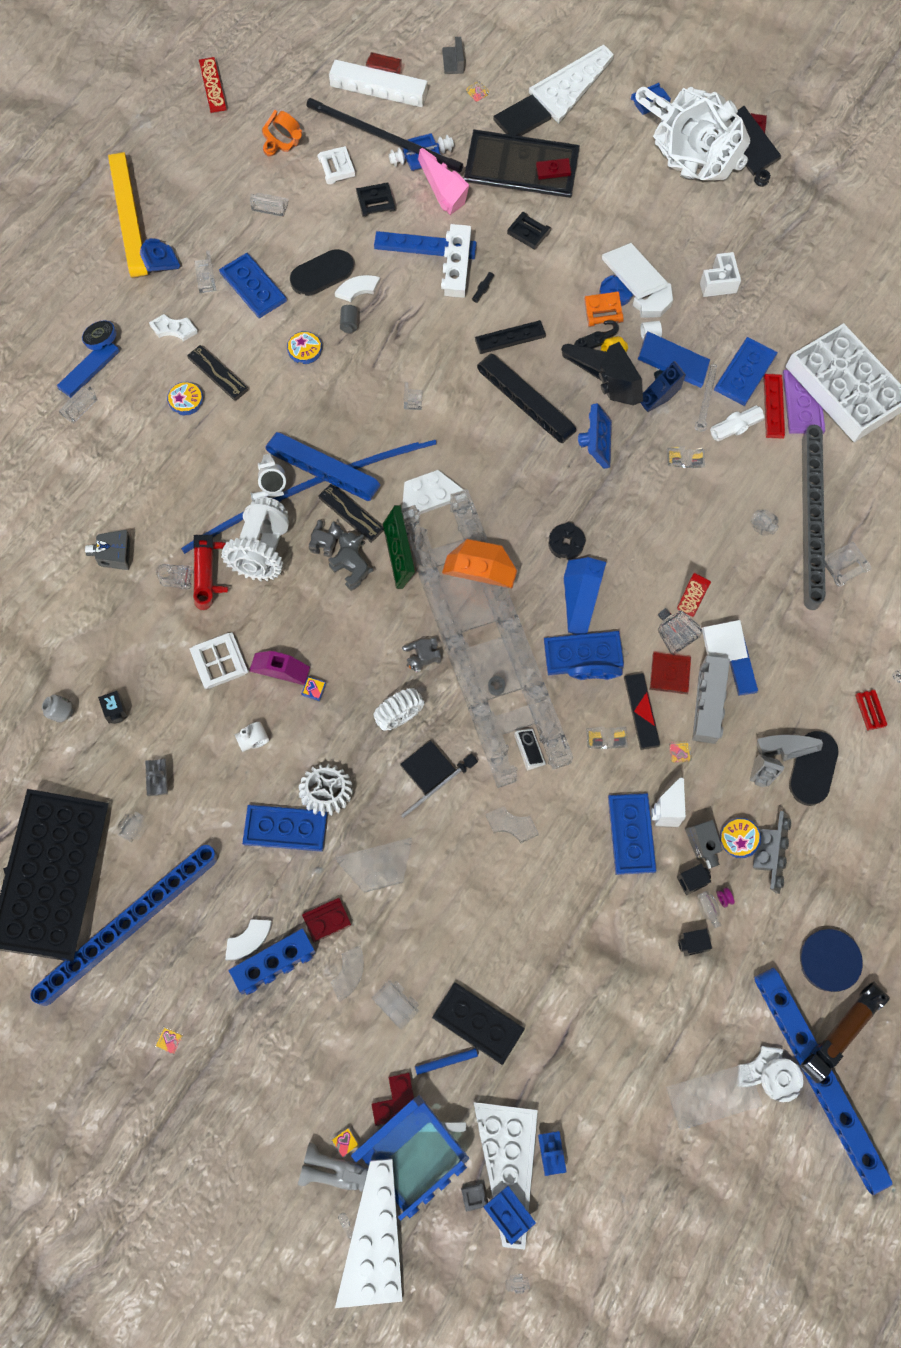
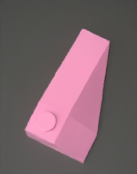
M421 148L418 161L441 208L451 215L465 205L469 184L456 171H449L446 164H439L435 156Z

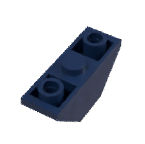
M673 361L643 392V402H641V405L647 412L668 402L682 388L686 374L676 361Z

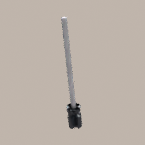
M471 753L463 759L464 764L458 763L456 771L401 815L402 818L417 808L459 772L466 773V767L471 769L478 763L476 757Z

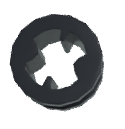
M765 169L758 170L754 178L755 184L760 187L766 186L771 176L769 171Z

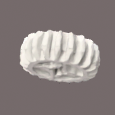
M408 688L390 696V698L384 700L376 708L373 714L376 724L384 731L396 729L398 726L403 725L422 710L424 706L423 697L414 688Z
M320 764L317 770L312 767V773L306 771L305 777H302L301 784H299V797L302 799V804L307 805L308 811L313 809L315 815L321 811L322 816L325 815V812H329V815L332 816L334 810L339 813L340 807L346 808V802H350V796L353 794L349 775H345L343 769L338 771L336 765L330 768L329 764H327L326 768H323ZM317 782L318 786L314 788V791L310 792L311 787ZM342 788L339 795L334 798V793L338 791L337 789Z

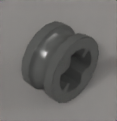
M499 676L492 677L488 682V691L495 696L501 695L506 686L504 679ZM495 682H498L502 688L499 687L498 690H495L492 684L494 685Z

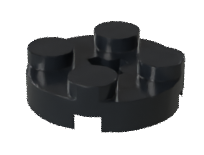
M567 522L566 524L556 526L551 531L548 545L554 556L560 559L562 557L571 560L577 558L582 553L586 540L581 529L573 523ZM565 538L571 540L570 545L562 543Z

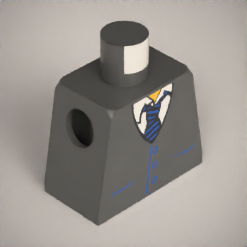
M127 530L98 534L96 536V545L85 546L86 556H95V560L101 567L129 570L131 538Z
M711 820L686 828L685 831L696 858H704L708 869L720 865L716 853L722 852V847L714 821Z

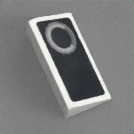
M533 729L515 731L514 736L527 771L546 765Z

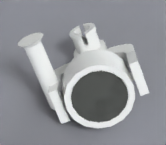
M271 453L265 454L261 463H258V485L262 491L250 492L252 501L262 497L273 498L284 495L282 490L286 485L285 471L280 465L275 464Z

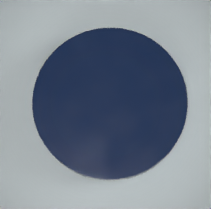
M833 929L820 930L809 936L800 950L801 970L804 976L813 986L822 991H844L853 986L862 973L863 959L861 951L855 941L841 931Z

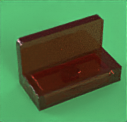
M371 52L366 66L401 75L402 59Z

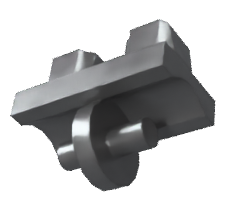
M166 759L146 760L147 796L167 795Z

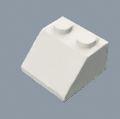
M679 778L660 797L658 802L655 803L654 808L651 809V820H654L655 826L679 827L685 819L684 778Z

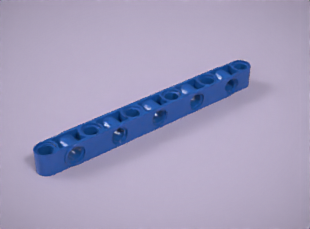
M771 968L755 976L754 980L797 1062L801 1065L815 1048L817 1042L775 968ZM775 995L782 997V1005H778L775 1002ZM797 1033L803 1036V1044L797 1042ZM802 1069L869 1193L874 1196L892 1186L893 1183L833 1071L831 1070L830 1074L825 1078V1083L821 1084L820 1082L815 1083ZM842 1113L847 1117L845 1125L840 1122V1115ZM865 1154L870 1160L868 1166H865L862 1162V1157Z

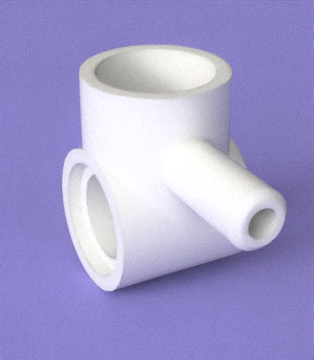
M261 722L252 723L241 729L239 733L234 734L242 752L251 748H259L269 742Z

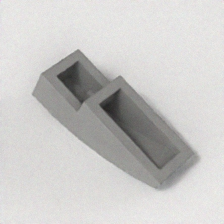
M776 735L757 739V748L761 755L773 757L781 754L783 761L820 751L823 745L820 739L800 735Z

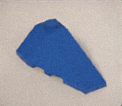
M589 557L568 560L563 578L568 633L576 635L588 633L606 562Z

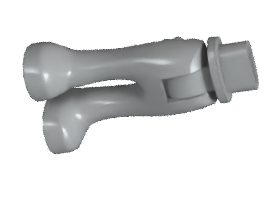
M308 1144L304 1163L335 1170L336 1173L331 1174L303 1165L298 1181L299 1186H306L310 1182H318L346 1190L359 1189L363 1192L368 1168L364 1169L356 1163L323 1155L318 1151L315 1144Z

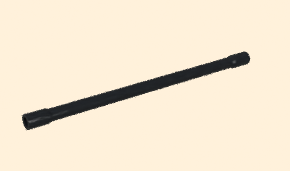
M309 98L307 100V108L326 114L418 155L420 149L423 148L435 156L439 164L444 163L449 169L458 173L463 169L462 162L445 157L324 105L315 99Z

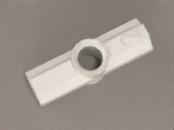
M756 405L742 413L739 411L732 413L725 421L711 427L710 431L713 439L719 442L733 434L738 436L744 433L750 426L763 421V410Z

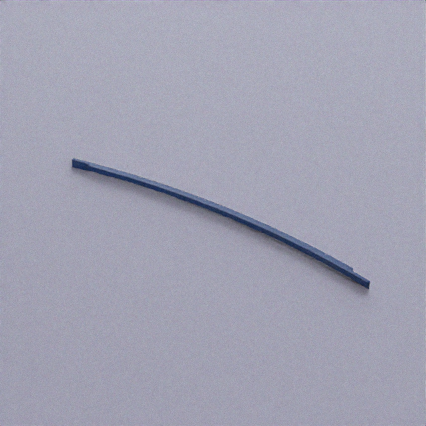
M436 440L405 445L348 464V466L358 469L390 457L436 445ZM315 477L283 491L284 495L273 497L272 499L280 502L298 492L322 483L324 480ZM244 511L203 535H213L214 537L244 520ZM194 540L181 548L184 554L194 548Z

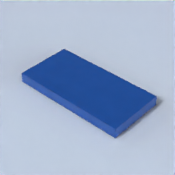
M248 253L243 254L219 269L220 274L259 319L287 302L284 294Z
M648 331L645 334L638 360L662 371H665L673 361H676L686 374L684 381L699 388L704 384L710 359Z
M747 337L718 381L714 391L745 406L778 352Z
M619 631L544 638L548 675L568 674V669L588 665H608L624 668Z
M648 794L609 795L608 804L615 874L656 873Z
M248 805L242 844L323 852L327 812L322 816L321 811L315 815L313 810Z

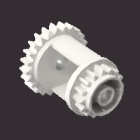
M262 497L255 499V502L252 501L245 508L243 513L245 523L239 539L236 538L235 541L230 539L229 542H226L221 553V558L224 559V563H227V567H232V571H238V575L244 574L245 578L251 577L252 580L258 578L259 581H262V579L268 581L269 578L272 580L275 577L278 578L283 562L281 561L282 557H279V553L275 552L280 536L286 533L289 527L288 511H286L283 504L275 499ZM260 533H262L261 540L259 541V535Z

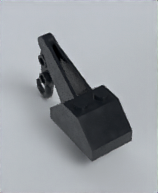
M604 321L605 325H613V329L609 331H596L575 341L574 345L565 344L562 346L563 358L602 381L600 385L604 395L607 394L610 400L633 406L643 402L642 378L620 342L610 345L607 352L593 349L601 346L605 339L617 334L619 325L616 321Z

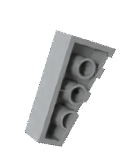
M706 656L699 668L693 741L716 744L718 739L722 738L723 727H721V722L725 715L723 707L727 694L726 685L730 659Z

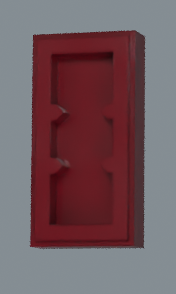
M569 158L536 162L538 180L571 176Z

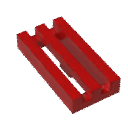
M876 690L865 691L855 695L867 731L884 728L888 725ZM864 697L866 699L868 710L872 717L874 725H872L863 700Z

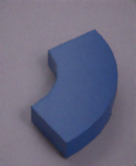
M588 665L568 669L569 676L578 680H610L623 675L622 668L608 665Z

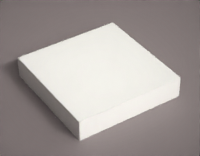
M740 620L702 628L707 656L727 658L730 661L748 657Z

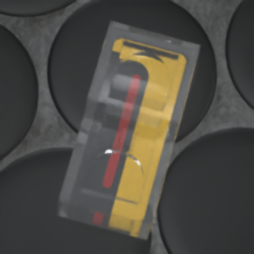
M686 446L667 448L669 466L683 468L705 467L704 448L686 450Z
M606 726L586 728L588 748L609 749L628 747L626 727L608 729Z

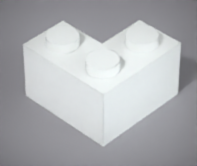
M734 252L717 254L713 269L703 271L700 281L703 297L737 293L741 278Z

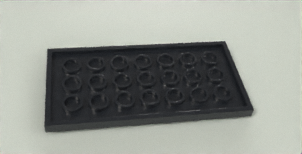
M27 789L0 892V951L70 962L74 961L109 803Z

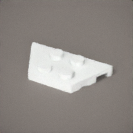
M439 470L404 482L403 519L407 520L467 498V492Z

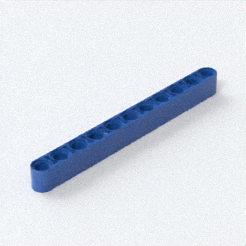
M209 845L199 847L75 952L73 962L64 961L31 990L30 996L32 1001L42 1006H48L215 865L218 859L215 850ZM206 852H211V853H212V856H211L210 859H208V860H203V859H202L204 853H206ZM195 865L196 870L192 874H188L187 868ZM174 879H180L177 887H171V882ZM163 892L162 900L155 901V895ZM142 906H147V912L139 915V909ZM131 920L129 928L123 929V922ZM113 933L114 940L106 943V937ZM97 947L98 952L96 956L90 957V950ZM80 961V969L74 972L73 965ZM59 976H63V983L57 986L56 979ZM46 990V998L40 1001V992Z

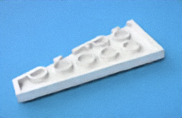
M602 45L530 87L529 94H533L559 124L613 60L614 54L605 45Z
M473 1102L492 1197L494 1198L505 1187L509 1186L529 1212L538 1110ZM499 1229L503 1247L525 1250L527 1232L511 1245Z
M392 1158L370 1160L335 1308L402 1302Z

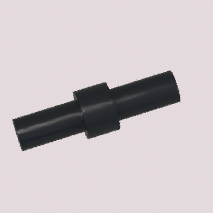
M488 272L485 279L479 283L478 290L472 298L473 302L478 303L483 293L485 294L489 289V284L494 277L492 272Z

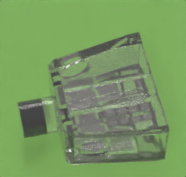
M665 608L658 614L663 621L658 628V633L672 656L700 638L703 633L702 627L681 610L672 615Z

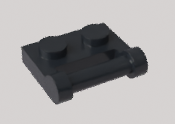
M388 182L356 188L362 217L370 213L390 210V212L395 211ZM388 201V203L366 207V205Z
M523 211L507 229V234L535 250L543 239L550 234L552 228L532 219Z

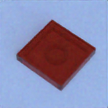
M653 652L649 690L687 695L689 692L691 657Z

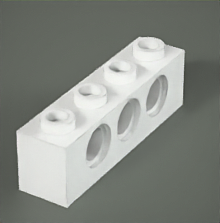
M451 224L450 231L446 233V241L449 242V246L445 247L444 257H447V263L443 264V273H446V277L442 279L441 289H444V296L465 298L471 226ZM459 243L461 246L457 247L454 244ZM458 259L459 262L455 263L453 260ZM456 275L458 278L453 279L451 276Z

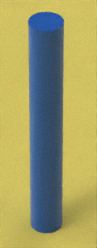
M475 1048L415 1066L417 1075L469 1060L478 1057Z

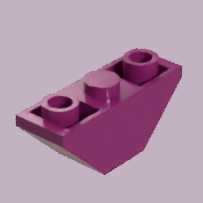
M266 651L255 653L249 671L305 685L310 666L290 655Z

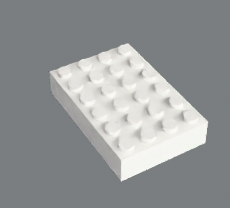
M844 323L793 353L786 365L791 374L853 442L861 439L901 413V384Z

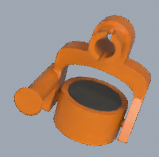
M274 110L262 128V134L267 139L263 145V152L267 156H273L278 149L284 152L290 151L293 146L298 145L299 139L302 136L299 123L284 111H280L277 115L278 111ZM271 123L281 134L292 139L291 142L287 144L276 139L268 129Z

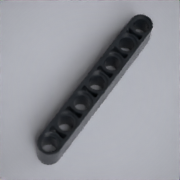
M489 354L477 364L479 372L559 443H564L576 432L574 424L494 354Z

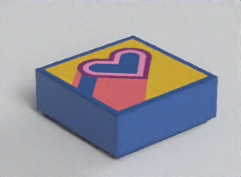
M308 677L301 693L302 696L320 701L326 687V682Z

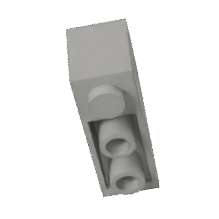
M759 754L754 760L750 781L755 782V785L760 787H769L782 773L784 766L778 759Z

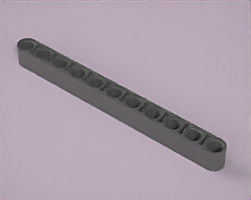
M814 424L806 429L802 437L804 605L809 610L818 609L826 596L823 431L820 426Z

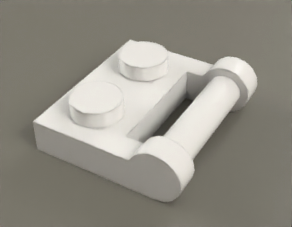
M346 146L318 154L317 157L319 162L322 163L327 184H333L335 181L355 176ZM328 159H332L336 172H331Z

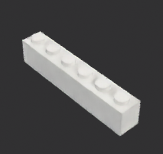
M334 60L329 73L331 87L418 107H423L427 96V81L339 60Z

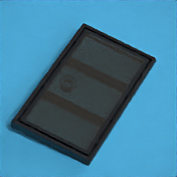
M473 129L463 179L468 183L571 198L580 145ZM569 158L571 176L538 180L536 162Z

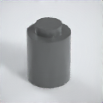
M353 305L341 307L340 329L345 333H352L357 330V307Z

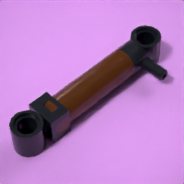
M875 981L868 984L861 991L859 999L824 1041L818 1043L810 1052V1055L801 1063V1068L815 1083L821 1082L830 1074L832 1068L843 1058L842 1053L873 1015L890 1000V997Z

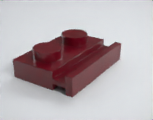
M340 898L302 914L314 943L351 926Z

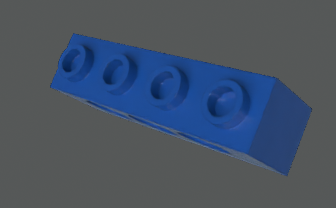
M302 928L228 971L239 992L242 995L245 993L249 995L258 990L257 986L262 983L267 985L276 980V975L282 972L287 974L294 970V965L299 962L304 964L313 959L312 955L316 952ZM290 948L297 949V955L293 958L287 957V951ZM277 958L279 960L278 966L273 969L269 968V961ZM253 969L260 970V975L256 979L250 978V972Z

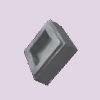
M483 1184L461 1188L466 1212L483 1208L487 1204Z

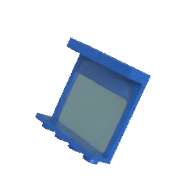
M420 1095L409 1102L351 1155L355 1162L363 1159L368 1167L370 1160L392 1158L395 1202L403 1211L398 1216L400 1221L406 1216L410 1219L420 1210L418 1205L422 1201L426 1205L435 1197L433 1192L438 1187L442 1191L451 1183L449 1178L453 1174L459 1176L467 1168L465 1163L470 1159Z

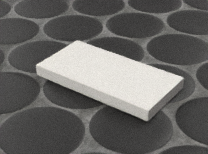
M632 243L602 254V260L637 299L667 287L668 282Z

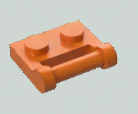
M619 292L584 297L589 327H593L594 324H602L607 320L617 321V323L623 322ZM616 311L615 315L593 317V314Z

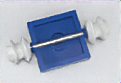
M432 133L407 139L440 154L439 150L443 154L446 149L451 152L454 147L453 139L449 138L448 135H446L445 139L439 137L437 143ZM398 148L397 152L391 150L389 160L395 167L398 162L403 165L406 159L411 171L422 168L418 161V154L402 148V150Z

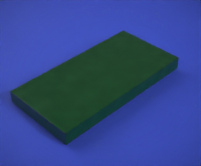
M394 505L383 522V528L395 586L397 589H403L415 573L401 505Z

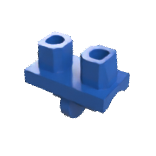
M560 1131L538 1135L544 1176L567 1173Z

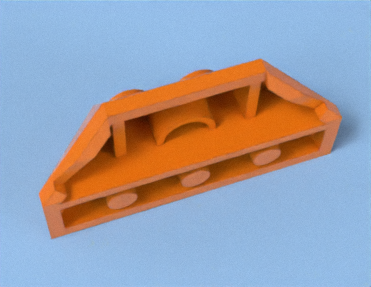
M466 539L447 555L442 574L513 588L517 569L503 546Z

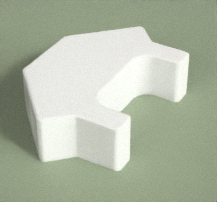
M667 283L666 288L654 292L647 299L634 298L633 306L640 311L641 318L661 317L671 307L673 302L671 283Z

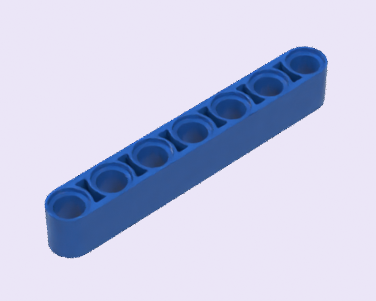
M276 432L265 446L271 455L366 501H371L381 486L375 478L279 432Z

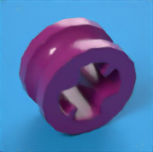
M727 887L723 891H717L718 900L724 908L728 907V904H735L734 897Z

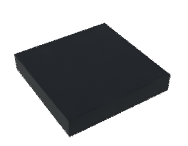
M431 740L400 764L424 795L455 771V768Z

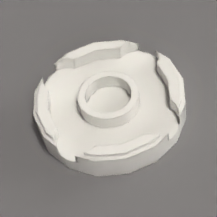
M775 1058L768 1062L763 1069L761 1076L762 1087L771 1099L779 1102H790L797 1098L800 1094L798 1093L800 1088L803 1087V1074L796 1063L786 1058Z

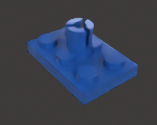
M596 403L591 405V412L589 413L590 428L586 433H579L578 442L581 448L588 446L589 454L595 458L596 462L603 469L610 468L612 420Z

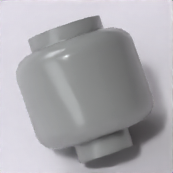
M54 694L43 701L42 711L48 719L61 723L69 719L73 714L72 703L67 698Z

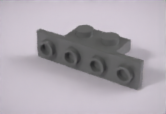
M780 811L778 830L759 829L761 845L755 851L753 864L755 870L772 871L770 889L776 894H780L781 888L784 887V877L782 875L783 869L786 868L787 864L785 851L789 847L787 835L788 830L791 829V819L784 811Z

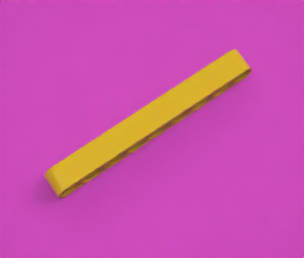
M125 152L109 154L108 159L131 278L148 275V271L140 256V248L143 243Z

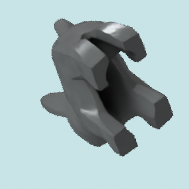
M345 532L339 537L340 550L337 556L329 558L328 561L330 562L329 567L334 573L343 568L352 572L351 576L345 578V585L352 591L359 587L361 582L374 569L369 568L368 564L358 553L359 548L365 544L362 541L364 535L356 536L351 532Z

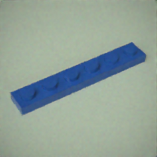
M376 231L374 249L436 256H444L445 247L449 246L446 238ZM470 241L468 259H475L476 241ZM456 243L454 244V246L458 247L461 246V244Z

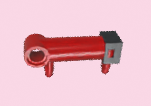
M194 535L193 598L195 606L200 610H207L212 606L213 593L228 592V587L213 586V549H223L226 542H213V535ZM203 595L208 597L206 601H200L198 598Z

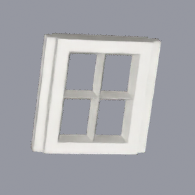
M233 633L224 634L189 648L205 689L213 688L248 673ZM225 643L230 655L220 658L215 646ZM212 648L216 660L206 664L202 651ZM231 658L236 670L226 674L222 661ZM218 663L222 676L212 679L208 667Z

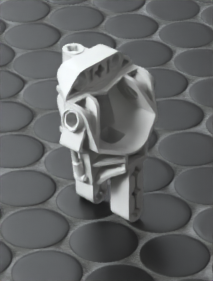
M646 87L638 89L636 100L661 118V122L653 135L656 139L655 145L667 157L668 166L681 171V177L701 180H724L733 169L741 170L745 167L748 158L744 155V152L750 144V137L743 120L737 115L738 110L731 100L726 102L725 98L717 92L706 93V91L689 87L688 89L683 88L676 99L670 103ZM731 117H735L733 122L730 120ZM697 168H701L699 174L696 172Z

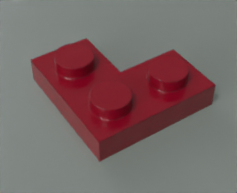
M409 1073L388 1077L392 1099L371 1104L375 1126L386 1124L414 1099Z

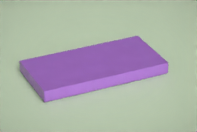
M783 370L789 434H804L806 429L814 424L820 426L824 434L823 408L789 370Z

